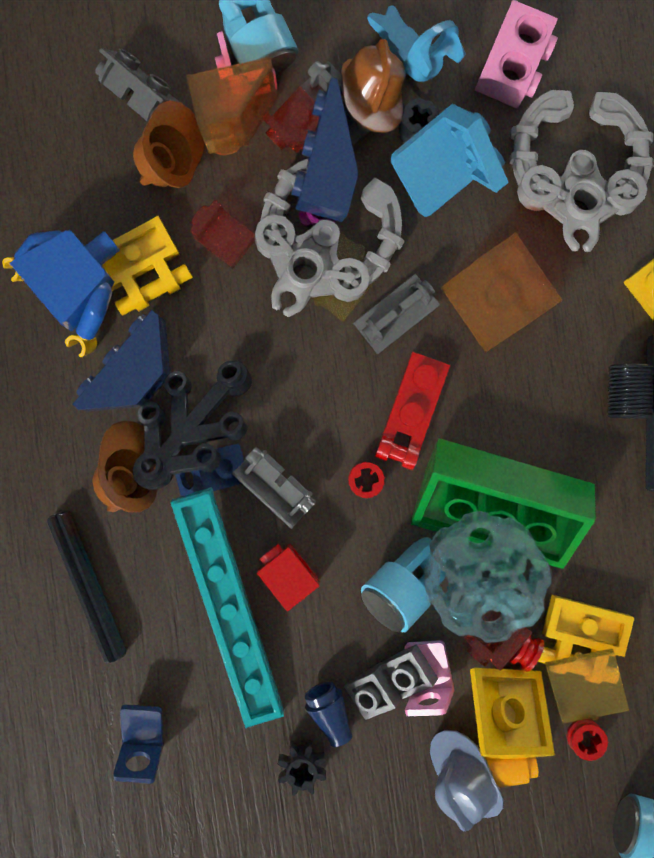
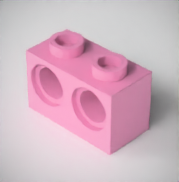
M512 0L474 91L517 109L525 95L532 98L542 77V73L536 71L541 59L548 61L558 37L552 35L558 18ZM526 34L530 36L534 43L524 42L519 35ZM503 71H514L518 75L519 80L508 79Z

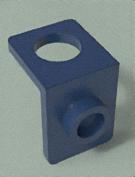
M234 444L217 448L216 450L221 456L220 465L211 472H204L202 470L191 471L193 475L192 487L186 481L185 472L175 474L180 495L185 496L211 487L213 491L242 484L232 475L233 471L244 462L240 445ZM212 453L205 454L201 463L208 462L211 459Z
M122 705L120 710L122 746L113 773L114 780L151 784L155 781L163 750L162 709L153 706ZM134 756H145L150 761L149 765L141 771H131L126 767L127 761Z

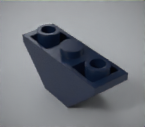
M153 310L147 316L145 314L140 315L130 326L128 332L131 335L123 345L114 346L106 354L102 361L105 366L96 377H88L79 386L76 392L79 397L72 405L78 410L98 411L141 407L144 403L149 402L163 386L166 377L170 374L166 321Z

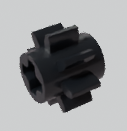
M309 740L306 745L300 746L291 741L289 756L279 754L277 764L280 767L286 768L279 773L278 781L279 783L288 782L292 787V795L294 796L298 793V790H308L310 794H314L316 779L326 781V770L319 767L325 762V752L316 754L312 749V740ZM301 763H306L308 766L304 768L303 772L296 770V768L300 767Z

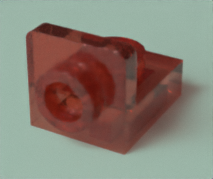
M299 86L273 115L266 112L262 117L270 126L265 133L281 150L288 145L298 153L304 146L308 130L316 132L319 117L312 115L315 101Z
M214 200L209 207L207 205L202 206L192 219L191 224L193 227L190 232L195 240L232 269L255 242V234L227 213L222 204L217 200Z
M511 614L507 620L501 619L493 626L489 632L488 638L490 640L487 644L469 630L463 636L470 644L466 651L484 667L491 662L501 671L532 632Z

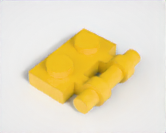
M159 216L112 240L120 251L102 265V268L114 281L111 290L113 291L123 286L128 294L115 302L122 316L135 309L139 312L147 308L149 301L166 292L172 294L180 290V284L193 278L186 264L171 271L166 263L180 253ZM155 268L159 278L140 288L135 278Z
M552 595L542 634L546 637L557 639L553 649L544 647L538 662L548 664L551 670L564 673L567 669L582 673L589 680L599 682L601 679L615 682L618 678L619 668L618 666L606 663L608 654L625 657L634 617ZM573 644L591 648L590 655L585 658L571 654Z

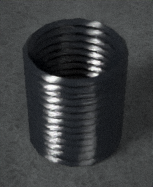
M635 363L610 365L608 367L610 369L608 371L610 373L608 375L610 382H608L609 402L607 404L609 406L607 408L609 410L607 412L609 414L607 416L609 418H652V395L654 394L652 392L654 390L652 388L654 386L652 384L654 382L652 375L654 374V366Z

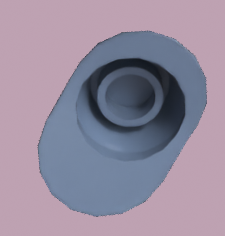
M444 730L437 733L430 746L432 763L438 775L435 799L444 814L456 821L462 831H468L483 818L497 816L503 809L504 798L494 780L485 757L481 756L479 747L468 736L454 730Z

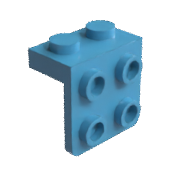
M451 104L392 154L391 163L421 215L425 217L432 215L473 180L496 193L509 183L502 168L505 164L500 152L492 145L488 136L491 132L490 127L479 113L475 112L472 114Z

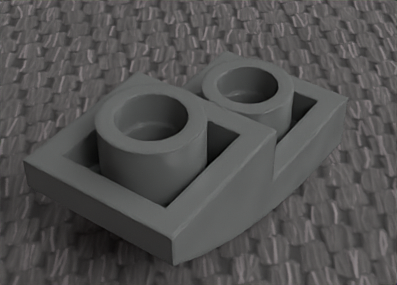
M416 644L369 668L348 681L344 687L364 719L367 720L395 709L404 698L432 688L437 682L438 677Z

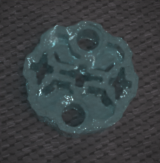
M485 511L464 514L462 519L452 526L441 528L429 544L430 553L427 565L423 568L425 591L428 602L433 604L441 616L442 624L458 636H477L486 643L508 640L514 631L522 627L532 626L539 619L544 611L543 600L546 590L552 584L549 563L543 553L536 546L528 529L511 517L503 519L490 516ZM477 528H485L490 531L488 539L482 543H473L468 537ZM529 558L533 567L530 568L529 580L526 581L522 573L525 572L526 559ZM490 570L489 580L481 581L482 571ZM441 571H444L446 577H448L446 593L442 591L439 583ZM513 588H518L523 595L517 593ZM489 610L502 612L496 621L487 622L481 619L483 614Z

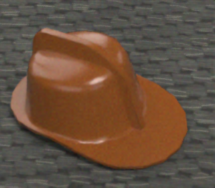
M381 39L375 46L363 47L353 59H348L344 62L341 75L343 100L351 117L366 129L373 132L386 133L395 130L402 121L403 105L401 91L405 80V66L395 54L390 52L388 41Z
M171 100L160 103L153 111L141 138L134 146L133 158L141 174L139 183L142 185L153 184L160 187L182 188L187 186L193 178L203 155L205 146L204 132L195 114L182 103Z
M120 421L112 424L104 433L101 441L98 466L94 471L92 483L95 494L107 506V511L116 512L122 509L126 512L139 513L148 509L156 499L157 489L149 490L143 488L135 481L133 476L134 464L137 458L145 451V427L134 421ZM156 464L151 466L148 473L152 472L155 469Z

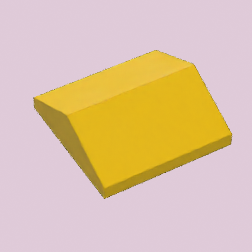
M493 668L470 669L481 756L511 759L555 755L541 671L531 670L525 672L523 670Z

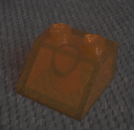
M270 57L187 75L197 125L209 154L216 152L217 155H229L237 152L239 147L248 145L277 99Z
M514 233L483 254L441 287L485 352L563 301L517 233Z

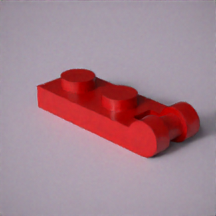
M415 352L411 353L376 450V458L384 461L391 458L402 462L401 467L409 470L414 469L450 368L449 364ZM397 432L411 436L407 447L393 443Z

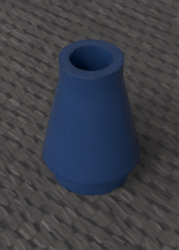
M323 682L312 687L305 694L307 702L305 705L306 711L328 738L332 747H339L348 743L353 735L348 724L342 690L336 688L333 682Z

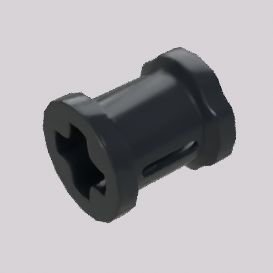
M417 98L406 104L402 121L399 125V135L404 143L422 129L420 124L424 122L426 126L439 115L437 107L431 101ZM412 120H415L417 124L412 125Z

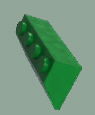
M438 438L426 467L411 519V525L564 569L596 520L595 484Z

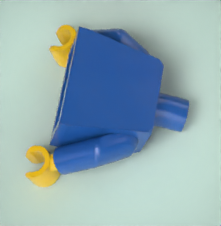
M55 230L30 234L16 251L14 257L5 258L2 261L5 269L14 268L16 271L11 281H25L62 326L71 332L76 328L77 333L68 336L65 344L70 348L80 342L82 346V351L79 354L80 358L92 353L96 349V335L104 321L112 297L111 287L114 284L113 279L102 268V265L117 254L120 249L104 231L85 246L71 230L64 232Z

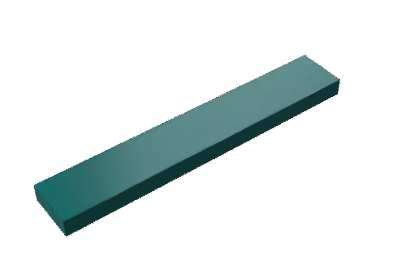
M212 487L172 499L170 503L245 728L284 717V708Z

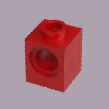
M291 543L283 549L279 544H276L259 558L263 565L259 567L257 575L287 612L320 586V579Z

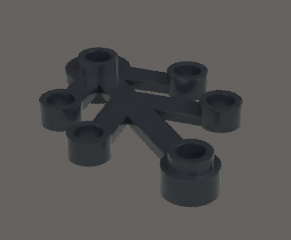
M239 361L224 362L218 369L216 384L190 414L188 413V394L192 389L191 381L180 371L172 372L166 377L164 387L171 395V436L163 445L161 425L166 418L165 411L152 401L144 403L139 408L138 419L145 425V451L137 458L134 464L133 476L140 486L149 490L160 489L170 483L174 474L196 470L204 472L214 471L220 465L221 456L210 444L199 445L191 455H176L186 445L224 438L239 440L246 434L248 429L247 423L237 412L226 413L220 422L203 425L228 395L241 396L251 387L252 376L243 363ZM236 372L234 377L227 379L232 373ZM183 381L179 388L174 389L176 383ZM156 411L155 416L147 420L149 414ZM239 422L235 430L228 431L230 424ZM212 453L211 459L208 462L201 463L205 454ZM156 464L155 469L152 472L148 473L151 466Z

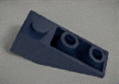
M331 77L327 90H318L312 115L319 117L316 132L311 130L307 132L302 150V155L309 157L305 172L297 171L291 195L298 196L295 209L342 223L349 212L358 170L338 80Z

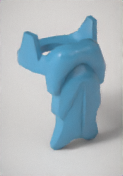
M393 5L387 8L385 15L370 13L367 17L372 28L382 39L388 41L390 52L403 62L405 72L418 82L428 81L438 75L443 67V57L445 55L457 63L461 62L466 55L458 37L459 29L452 20L443 21L431 27L419 37L413 28L408 27L404 23L397 8ZM440 34L438 39L431 46L433 38Z

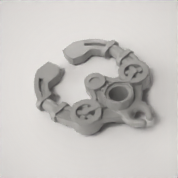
M550 90L530 105L523 114L519 124L513 126L510 131V138L514 140V152L510 155V164L513 166L514 176L518 184V198L527 209L533 211L546 210L563 224L564 240L572 251L576 252L580 249V244L573 236L574 232L580 229L587 231L589 239L584 243L583 250L591 252L599 240L601 223L614 214H630L645 199L647 193L646 184L651 169L654 167V159L650 157V145L654 141V134L648 131L643 118L626 99L617 93L596 92L589 111L590 118L601 125L618 126L625 136L624 143L627 146H633V157L627 158L625 161V170L617 171L606 181L599 172L595 156L587 150H578L572 154L562 176L559 177L552 168L543 165L537 166L538 153L530 152V141L538 137L537 127L541 122L559 123L569 118L574 109L571 91ZM574 200L585 203L588 210L580 209Z
M308 159L298 162L288 170H280L277 175L279 180L272 193L267 192L264 197L265 204L262 210L261 221L257 224L255 231L257 249L265 257L271 259L279 278L271 293L273 309L276 311L281 309V295L286 291L292 292L296 296L295 304L285 307L283 310V315L287 317L300 312L307 305L311 297L334 295L337 299L346 302L358 300L365 293L367 287L375 282L383 272L387 273L391 266L389 261L396 249L400 250L405 242L401 238L402 219L400 205L392 187L374 178L363 189L361 200L366 209L379 216L382 221V229L377 236L382 243L377 252L368 251L363 263L353 258L338 260L337 247L340 231L333 221L321 220L306 233L298 236L295 234L293 224L286 217H283V214H287L290 209L286 199L293 189L297 171L305 172ZM305 264L314 270L315 275L310 279H301L295 275L293 269L298 265Z

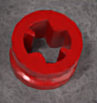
M371 462L356 464L348 476L351 490L362 498L377 496L384 486L385 477L382 470ZM364 468H370L369 473L372 475L375 472L377 475V482L371 483L372 490L362 491L363 486L360 485L357 488L355 484V478L361 476V470Z
M527 630L521 631L510 647L507 656L508 662L513 665L518 662L523 671H531L542 655L544 641L539 637L532 639L531 633Z
M582 718L572 722L568 727L566 734L567 742L577 756L583 760L592 761L604 755L607 750L608 739L604 730L591 719ZM585 731H589L592 736H595L590 739L591 746L585 747L581 743L584 740L583 733Z

